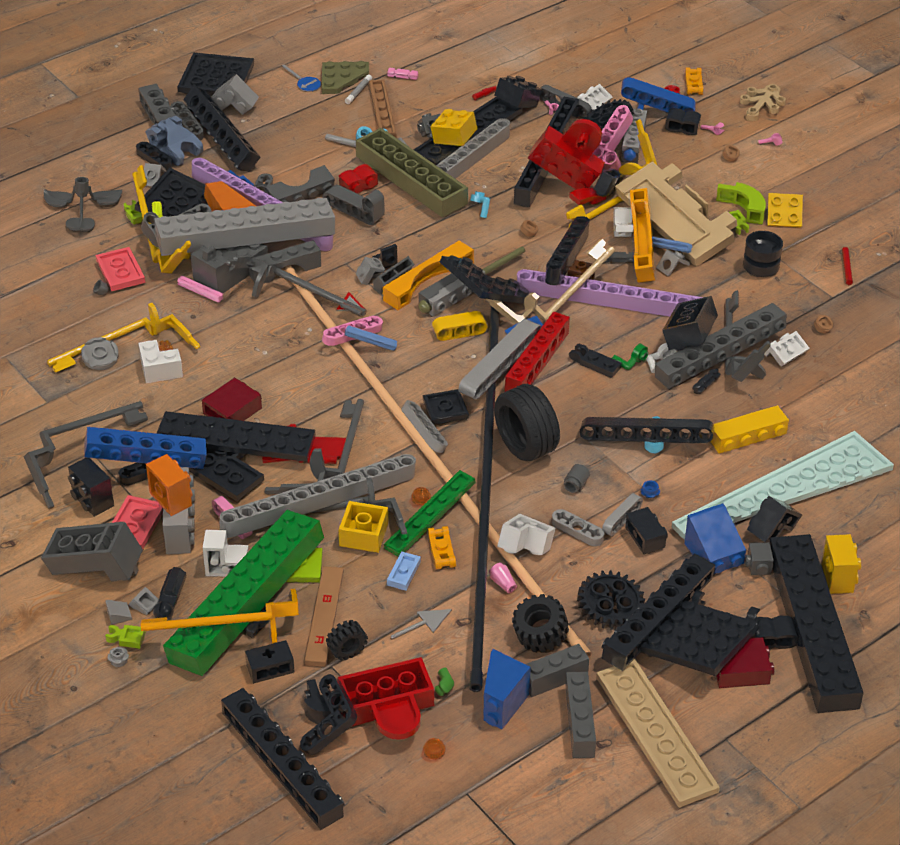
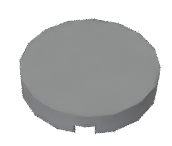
M97 337L85 343L81 350L82 361L89 368L106 370L117 362L119 352L117 345L113 341Z

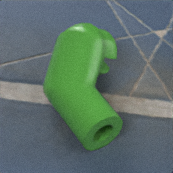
M441 668L438 671L441 681L439 685L435 686V692L439 696L449 693L454 687V681L447 668Z

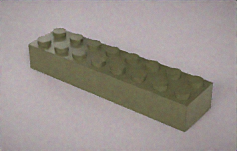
M379 128L356 140V157L442 218L468 204V187L384 129Z

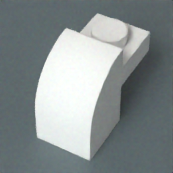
M614 207V237H632L631 207Z

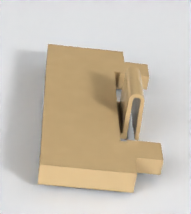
M652 161L615 186L616 194L630 207V190L647 188L650 200L651 226L665 239L692 244V251L690 253H681L696 267L735 241L734 233L731 230L737 226V219L728 211L710 221L708 219V203L687 184L685 185L686 192L682 188L676 191L670 186L683 178L682 171L673 163L661 169Z

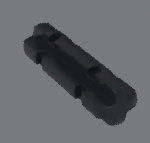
M717 368L711 369L698 383H695L692 386L694 393L701 394L721 375Z
M269 620L250 623L245 628V633L250 637H255Z

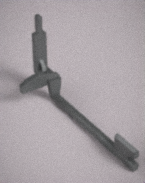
M251 255L234 256L233 259H227L225 262L233 268H250L259 272L252 291V296L255 298L259 297L266 276L269 277L275 274L339 304L340 307L356 315L365 316L367 312L366 309Z
M738 290L733 292L732 298L725 300V327L733 323V312L739 307ZM766 341L759 350L754 349L748 357L731 356L725 359V373L740 382L750 373L763 379L766 376V371L759 363L764 359V353L771 346V342Z
M358 399L356 404H352V400H346L343 404L340 416L342 418H352L338 469L325 467L321 449L313 450L310 457V468L318 481L345 473L364 405L363 399ZM311 483L281 484L280 487H266L264 493L280 494Z
M141 401L40 432V438L44 447L28 452L23 457L48 509L54 507L40 467L49 465L53 459L56 448L50 437L119 415L123 416L128 426L147 421L146 412L139 413L138 411L143 408Z
M371 477L366 478L368 496L349 499L309 512L315 513L346 508L349 501L388 507V512H392L401 534H407V529L395 497L375 500Z

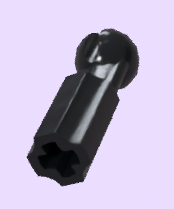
M173 567L167 573L160 597L153 608L155 618L167 617L170 620L173 616L176 601L180 596L187 577L186 572L179 567Z

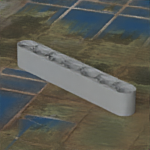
M507 119L496 120L436 166L456 179L509 138L510 121Z
M525 318L522 319L461 380L458 388L459 392L473 399H478L521 356L541 329V325Z

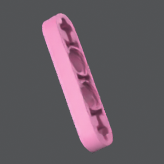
M369 316L326 329L323 332L322 342L329 346H335L355 340L345 336V333H343L347 326L361 328L371 333H378L382 330L383 320L378 316Z

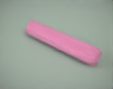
M180 276L177 280L179 286L217 303L223 300V293L192 279Z

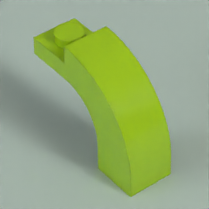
M736 182V186L718 184L716 201L740 205L747 211L746 222L763 225L766 202L758 190Z

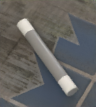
M368 74L345 99V103L350 104L369 81L372 80L371 75Z

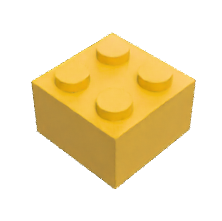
M445 109L430 126L435 144L464 146L477 130L474 112L466 110Z
M349 501L339 527V546L379 553L388 527V507Z
M851 534L826 535L821 566L830 594L854 593L855 584H858V570H861V559L857 558V545L853 543Z

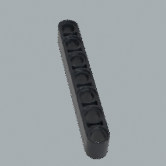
M578 216L571 223L546 264L545 282L547 284L559 285L562 282L569 267L588 238L589 218Z
M586 417L582 421L579 433L584 440L708 443L713 439L715 427L710 420ZM585 427H591L593 430L589 431ZM610 427L612 431H607L604 428ZM627 427L630 428L632 431L628 432L625 431L623 428ZM643 428H649L651 431L645 432ZM662 429H669L670 432H664ZM688 429L690 432L684 433L681 430ZM706 429L709 433H703L701 430Z

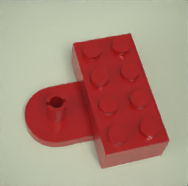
M588 119L576 120L564 134L548 126L532 146L528 159L576 190L588 188L601 174L605 161L593 154L601 143L602 130L595 122Z
M422 657L338 677L357 713V720L353 726L375 721L380 733L390 739L400 740L413 736L420 728V710L434 706V687Z

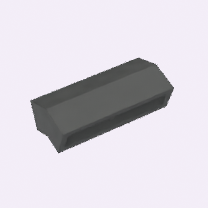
M407 256L374 279L373 289L382 294L383 287L410 271L415 265L410 257Z

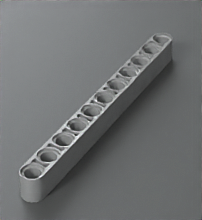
M403 454L223 511L219 517V530H226L227 538H231L274 524L286 510L303 515L368 494L366 478H372L374 491L411 480L415 475L416 459L413 455Z

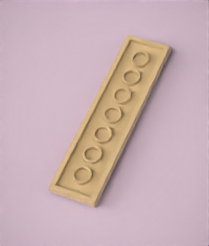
M635 659L623 671L613 666L596 673V679L679 808L719 793V785Z

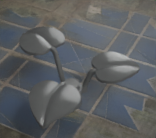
M77 177L75 178L72 194L44 189V199L50 206L64 207L67 203H72L76 193L80 197V218L68 219L66 227L72 231L87 232L95 227V222L92 218H83V197H86L89 193L92 200H96L98 204L113 205L119 201L122 189L92 193L89 179Z

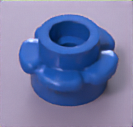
M652 480L644 482L641 494L650 499L660 494L658 483Z

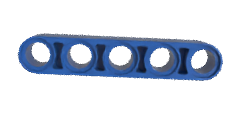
M627 77L622 81L621 95L626 99L665 112H669L671 108L682 109L685 112H696V102L693 98L631 77Z

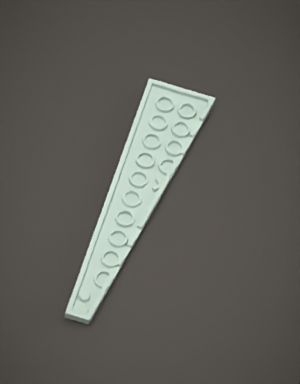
M853 431L673 521L672 528L685 539L687 516L723 503L733 523L755 516L760 510L762 501L768 496L789 505L877 475H882L892 471L894 464L857 432Z

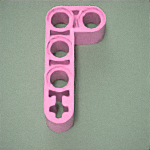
M620 105L616 108L602 130L603 136L600 145L593 152L595 156L605 161L603 167L605 170L612 168L618 171L621 167V162L614 150L633 121V116L626 105Z

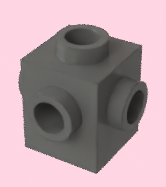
M429 113L422 115L417 124L418 132L421 133L422 137H433L430 126L440 114L431 115Z

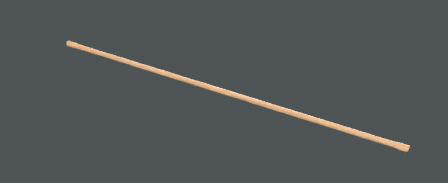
M291 265L281 269L298 277ZM293 283L326 328L335 327L336 324L312 293ZM350 342L340 344L447 483L453 477L451 472L425 442ZM465 493L459 500L479 525L480 510L468 494ZM489 523V539L527 589L536 597L544 594L516 556L498 547L500 536ZM568 625L569 632L566 633V639L571 646L580 644L590 658L592 652Z

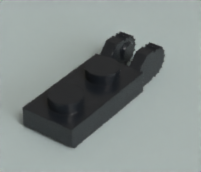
M580 343L575 346V350H571L568 354L572 360L580 363V365L610 378L622 366V362L588 349L586 345Z

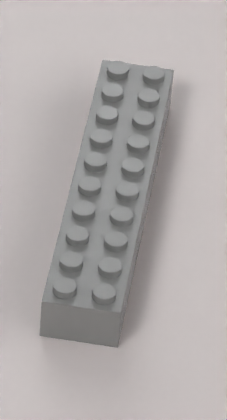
M327 198L154 218L155 237L161 256L172 255L176 249H180L188 240L191 242V246L187 253L197 251L202 246L207 248L212 246L215 249L335 234V215Z

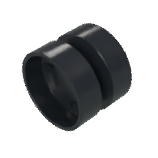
M755 231L749 234L745 243L744 269L749 274L758 277H769L776 274L780 269L783 248L781 237L770 231Z

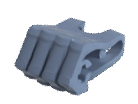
M173 116L160 121L158 124H154L145 132L149 143L172 158V163L179 166L184 163V151L197 156L203 152V144L193 133L182 126V119Z

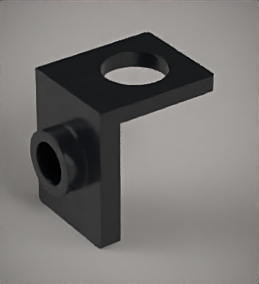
M393 244L380 249V254L374 255L372 258L380 259L385 269L398 263L397 245Z

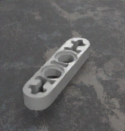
M407 400L401 409L429 447L438 453H443L448 445L445 438L420 406L413 401Z

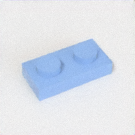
M401 551L387 578V586L406 591L421 563V557Z

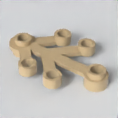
M769 84L764 89L748 87L747 95L743 94L740 96V103L746 105L757 102L754 107L748 108L746 119L748 121H757L759 110L765 103L771 114H777L779 106H784L786 101L785 97L779 95L780 87L776 84ZM770 98H774L776 100V104H774Z

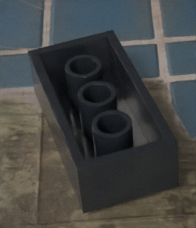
M712 296L677 303L662 329L668 350L675 349L679 351L686 348V346L692 345L697 347L705 342L718 316Z

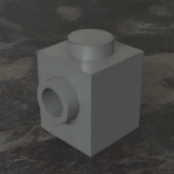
M749 543L748 554L745 555V565L749 567L750 574L771 575L774 560L770 543Z

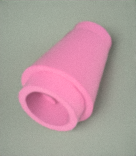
M497 563L489 570L490 579L507 593H512L517 588L506 565Z

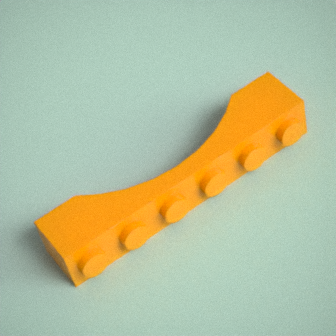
M647 188L630 190L635 244L634 266L637 282L655 281Z
M460 240L389 284H386L383 287V301L396 310H400L411 303L415 290L422 283L434 276L450 272L439 262L442 256L450 257V255L462 259L466 257L471 259L474 264V249Z

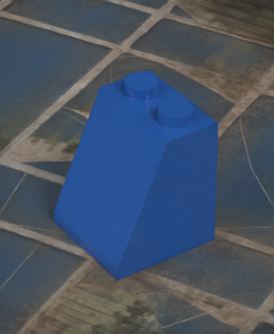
M723 503L687 516L684 544L692 555L695 553L715 564L713 574L721 573L724 570L744 564L746 548Z
M495 649L490 654L484 690L483 720L491 726L503 729L529 696L531 667Z

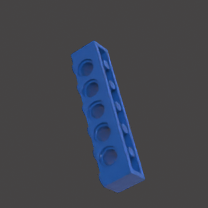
M87 427L84 440V457L149 463L168 454L172 460L178 462L180 467L199 469L204 467L206 459L205 438Z

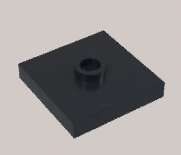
M458 389L422 395L429 419L434 425L469 419L468 410Z

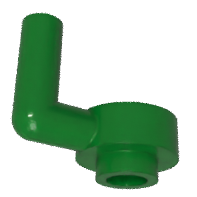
M639 343L633 349L628 362L617 355H614L612 359L622 362L621 367L631 370L636 362L640 363L647 359L649 354L648 347Z

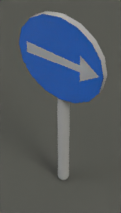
M286 65L282 66L299 79L297 85L300 90L314 92L320 89L321 82L315 77L302 78Z

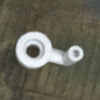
M664 343L658 348L656 353L648 355L646 360L651 372L655 373V360H662L677 351L675 349L668 350L667 343Z

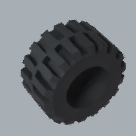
M540 594L539 597L532 595L530 599L525 598L523 600L524 603L517 605L518 610H514V617H512L513 627L521 645H524L525 649H531L532 652L536 653L538 650L541 653L546 652L547 649L552 651L556 645L559 647L562 644L561 640L565 641L567 638L566 633L569 632V623L562 604H560L559 600L554 599L553 596L548 595L545 597V594ZM540 620H549L543 626L532 627Z

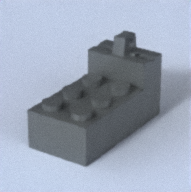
M261 243L216 250L212 246L208 248L202 246L197 251L191 253L193 280L224 293L250 276L249 268H233L225 263L226 260L233 259L234 256L251 255L257 257L268 254L267 246Z
M125 522L62 527L55 529L41 559L52 575L105 571L111 582L127 581L131 576L137 575L139 569L136 564L143 549Z

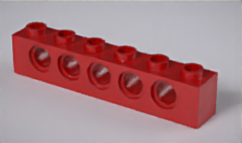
M552 312L505 376V392L522 384H533L569 334V316Z

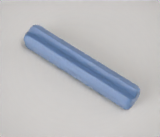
M652 236L653 247L685 253L692 251V244Z
M347 326L345 329V336L392 351L397 347L396 340L352 326Z

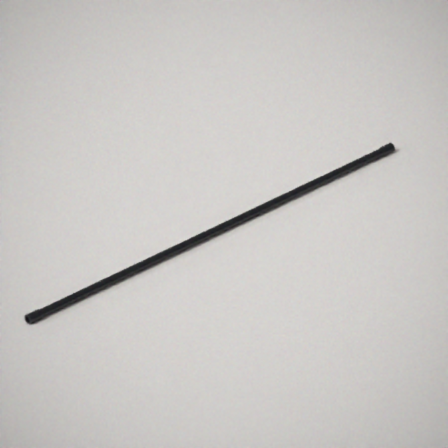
M492 306L490 310L488 353L498 344L499 312ZM496 381L486 390L472 663L469 689L473 692L481 691L483 684L482 661Z

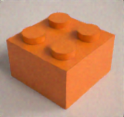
M165 454L146 464L149 492L170 516L192 506L191 497L193 494L190 489V475L187 471H183L176 460H172L168 454Z

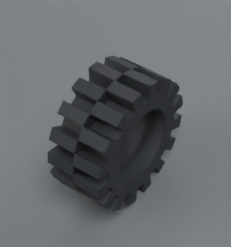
M346 620L343 621L342 625L340 623L337 624L336 629L333 627L331 629L332 633H328V638H326V644L335 658L347 660L348 656L353 658L355 653L358 655L360 653L359 650L365 648L364 645H367L368 636L357 621L349 620L347 622Z

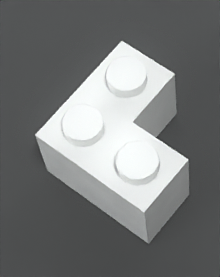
M157 340L138 343L146 383L183 377L178 349L160 352Z
M518 514L503 524L498 547L512 554H516L525 548L534 555H543L551 548L556 528Z
M206 530L203 542L206 576L226 577L249 552L248 545H228L226 530Z

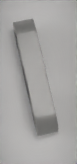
M632 493L605 520L602 527L604 533L614 536L626 524V513L639 510L643 503V498Z
M563 509L553 512L552 525L555 528L590 546H600L603 543L604 531L600 527ZM581 526L583 529L575 530L573 527Z

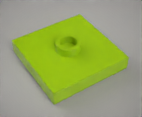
M315 548L286 582L320 583L323 548Z

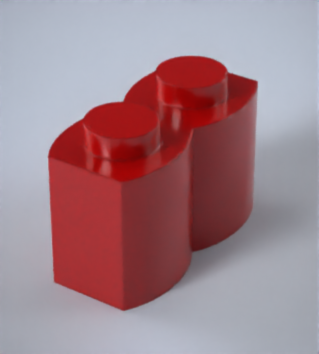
M362 164L353 170L342 172L339 175V185L358 194L363 190H368L378 185V174L368 164Z

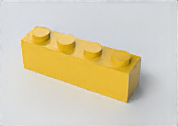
M778 405L715 423L713 439L710 442L719 454L787 434L789 419Z

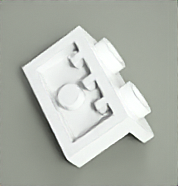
M598 84L595 87L591 86L586 91V94L582 93L577 98L589 103L592 109H596V106L600 107L602 103L606 104L610 101L612 96Z
M795 331L792 334L786 333L783 335L779 342L773 341L764 355L767 357L772 354L782 367L805 353L809 347L798 332Z

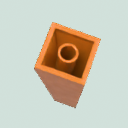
M222 181L205 183L204 197L211 208V212L256 206Z

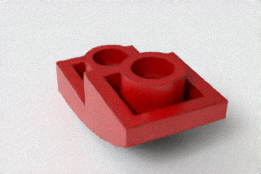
M589 187L569 192V198L578 205L588 202L595 205L606 199V196H599L594 188Z

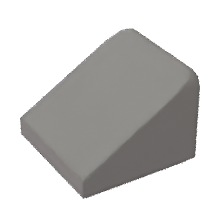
M144 587L128 605L147 615L157 604L158 598Z
M105 600L111 625L132 620L127 602Z

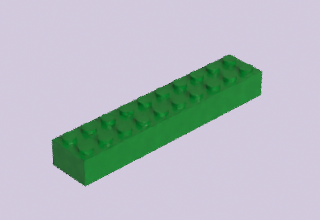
M286 510L187 619L260 612L324 539L320 520ZM250 622L178 628L163 645L169 664L203 676Z

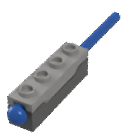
M638 103L637 109H633V121L625 133L622 145L621 162L638 164L641 145L637 136L639 132L636 121L638 119L642 121L645 131L647 110H643L644 104Z

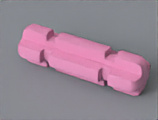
M389 68L387 72L388 77L396 76V78L418 79V71L414 70L410 72V70L405 69L395 70V68Z

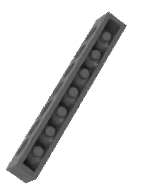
M771 303L707 336L702 345L697 347L687 346L656 362L655 378L670 389L769 336L786 328L787 314L774 303Z

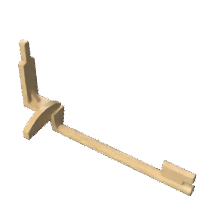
M599 239L587 252L588 256L595 260V262L546 312L537 305L539 296L535 292L525 297L524 306L526 312L523 315L515 314L498 300H486L514 325L524 318H530L532 314L546 322L552 312H556L615 252V249L612 246L607 250L603 247L606 242Z

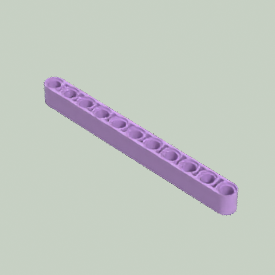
M195 158L192 160V178L203 184L222 181L256 206L283 203L206 159ZM333 235L301 238L305 242L314 240L321 251H329L333 248Z
M527 269L517 272L518 285L528 290L529 294L535 292L538 296L557 299L578 279V277L564 276L559 285H549L545 282L546 272ZM587 279L568 300L670 317L677 303L703 297Z

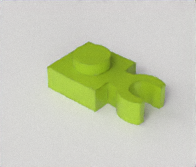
M132 200V205L123 203L126 216L133 225L141 223L143 220L142 213L135 210L136 201Z
M739 210L729 212L737 219L736 234L741 235V230L749 233V225L746 223V218Z
M109 625V633L111 634L105 635L107 642L115 643L119 641V646L141 648L146 631L141 632V627L124 625L123 629H119L118 626Z

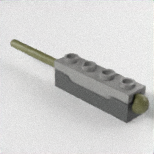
M521 246L483 268V273L487 275L525 253V248ZM451 273L418 293V307L422 313H429L435 316L474 292Z

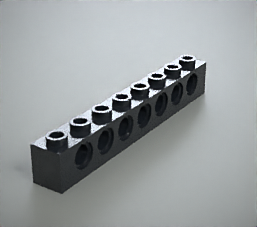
M194 85L183 99L188 109L194 112L193 116L200 120V124L207 129L206 132L214 137L213 140L221 145L220 149L228 154L227 157L235 163L234 166L240 171L250 172L261 158L260 155L209 94Z
M695 553L689 559H685L678 570L675 569L667 581L664 580L656 592L653 591L645 603H641L637 611L633 615L630 614L622 626H618L610 638L607 637L601 646L603 649L601 659L623 671L641 653L640 645L643 642L646 643L650 635L654 631L657 632L661 624L666 619L668 620L673 612L682 606L685 600L691 601L694 592L697 590L701 591L712 580L715 564Z
M241 688L221 699L222 714L320 830L344 817V801L339 794L336 795L332 791L329 782L319 776L316 767L306 761L303 752L297 750L291 738L281 732L276 721L273 722L269 718L268 712L264 707L261 708L257 704L253 694H249L244 688Z

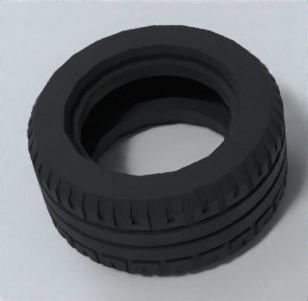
M522 384L498 396L494 405L496 425L502 440L515 457L530 462L556 449L560 441L559 422L550 401L538 387L531 384Z

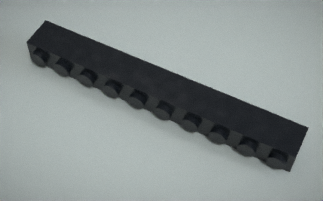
M564 96L548 126L564 134L579 115V99ZM529 160L514 187V204L530 207L548 171Z

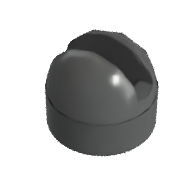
M101 279L93 287V292L98 295H105L109 290L108 284Z

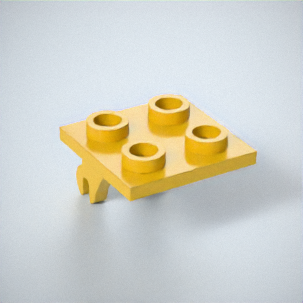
M768 193L767 226L802 228L803 195Z

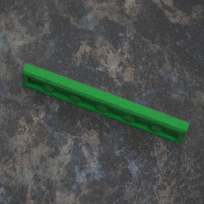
M459 470L405 523L407 534L402 535L401 531L398 530L384 543V549L399 557L401 551L406 552L428 528L433 526L476 483L475 478Z

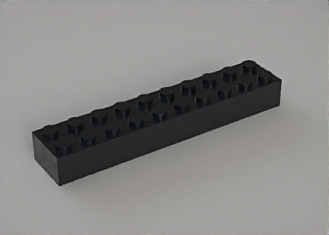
M811 535L770 537L769 543L774 560L772 570L786 615L792 617L798 634L796 647L817 713L859 710L864 692Z

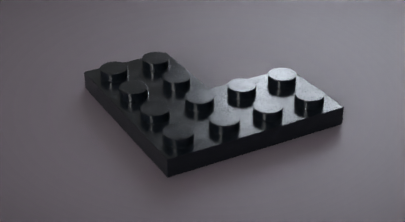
M450 255V257L442 256L439 261L479 298L524 304V299L529 294V291L520 287L519 283L514 279L491 278L485 275L483 270L475 266L469 258L463 257L462 259Z
M206 449L203 469L189 468V472L235 501H239L264 481V474L240 460L246 454Z

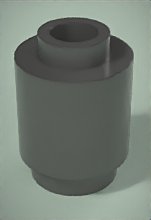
M580 464L573 465L564 479V487L567 491L576 493L582 489L590 477L587 467Z

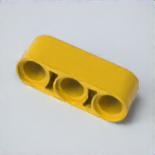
M480 311L438 317L432 322L436 337L440 341L480 335L485 333L488 328Z

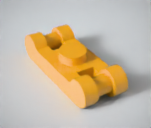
M685 67L687 95H692V93L703 95L701 68L690 69V67Z
M442 526L441 529L428 528V539L435 569H442L445 566L450 568L456 567V558L448 526Z

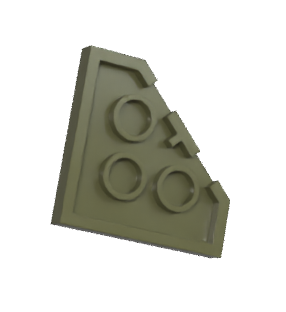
M322 62V94H338L342 92V88L356 84L361 77L365 78L369 74V62Z

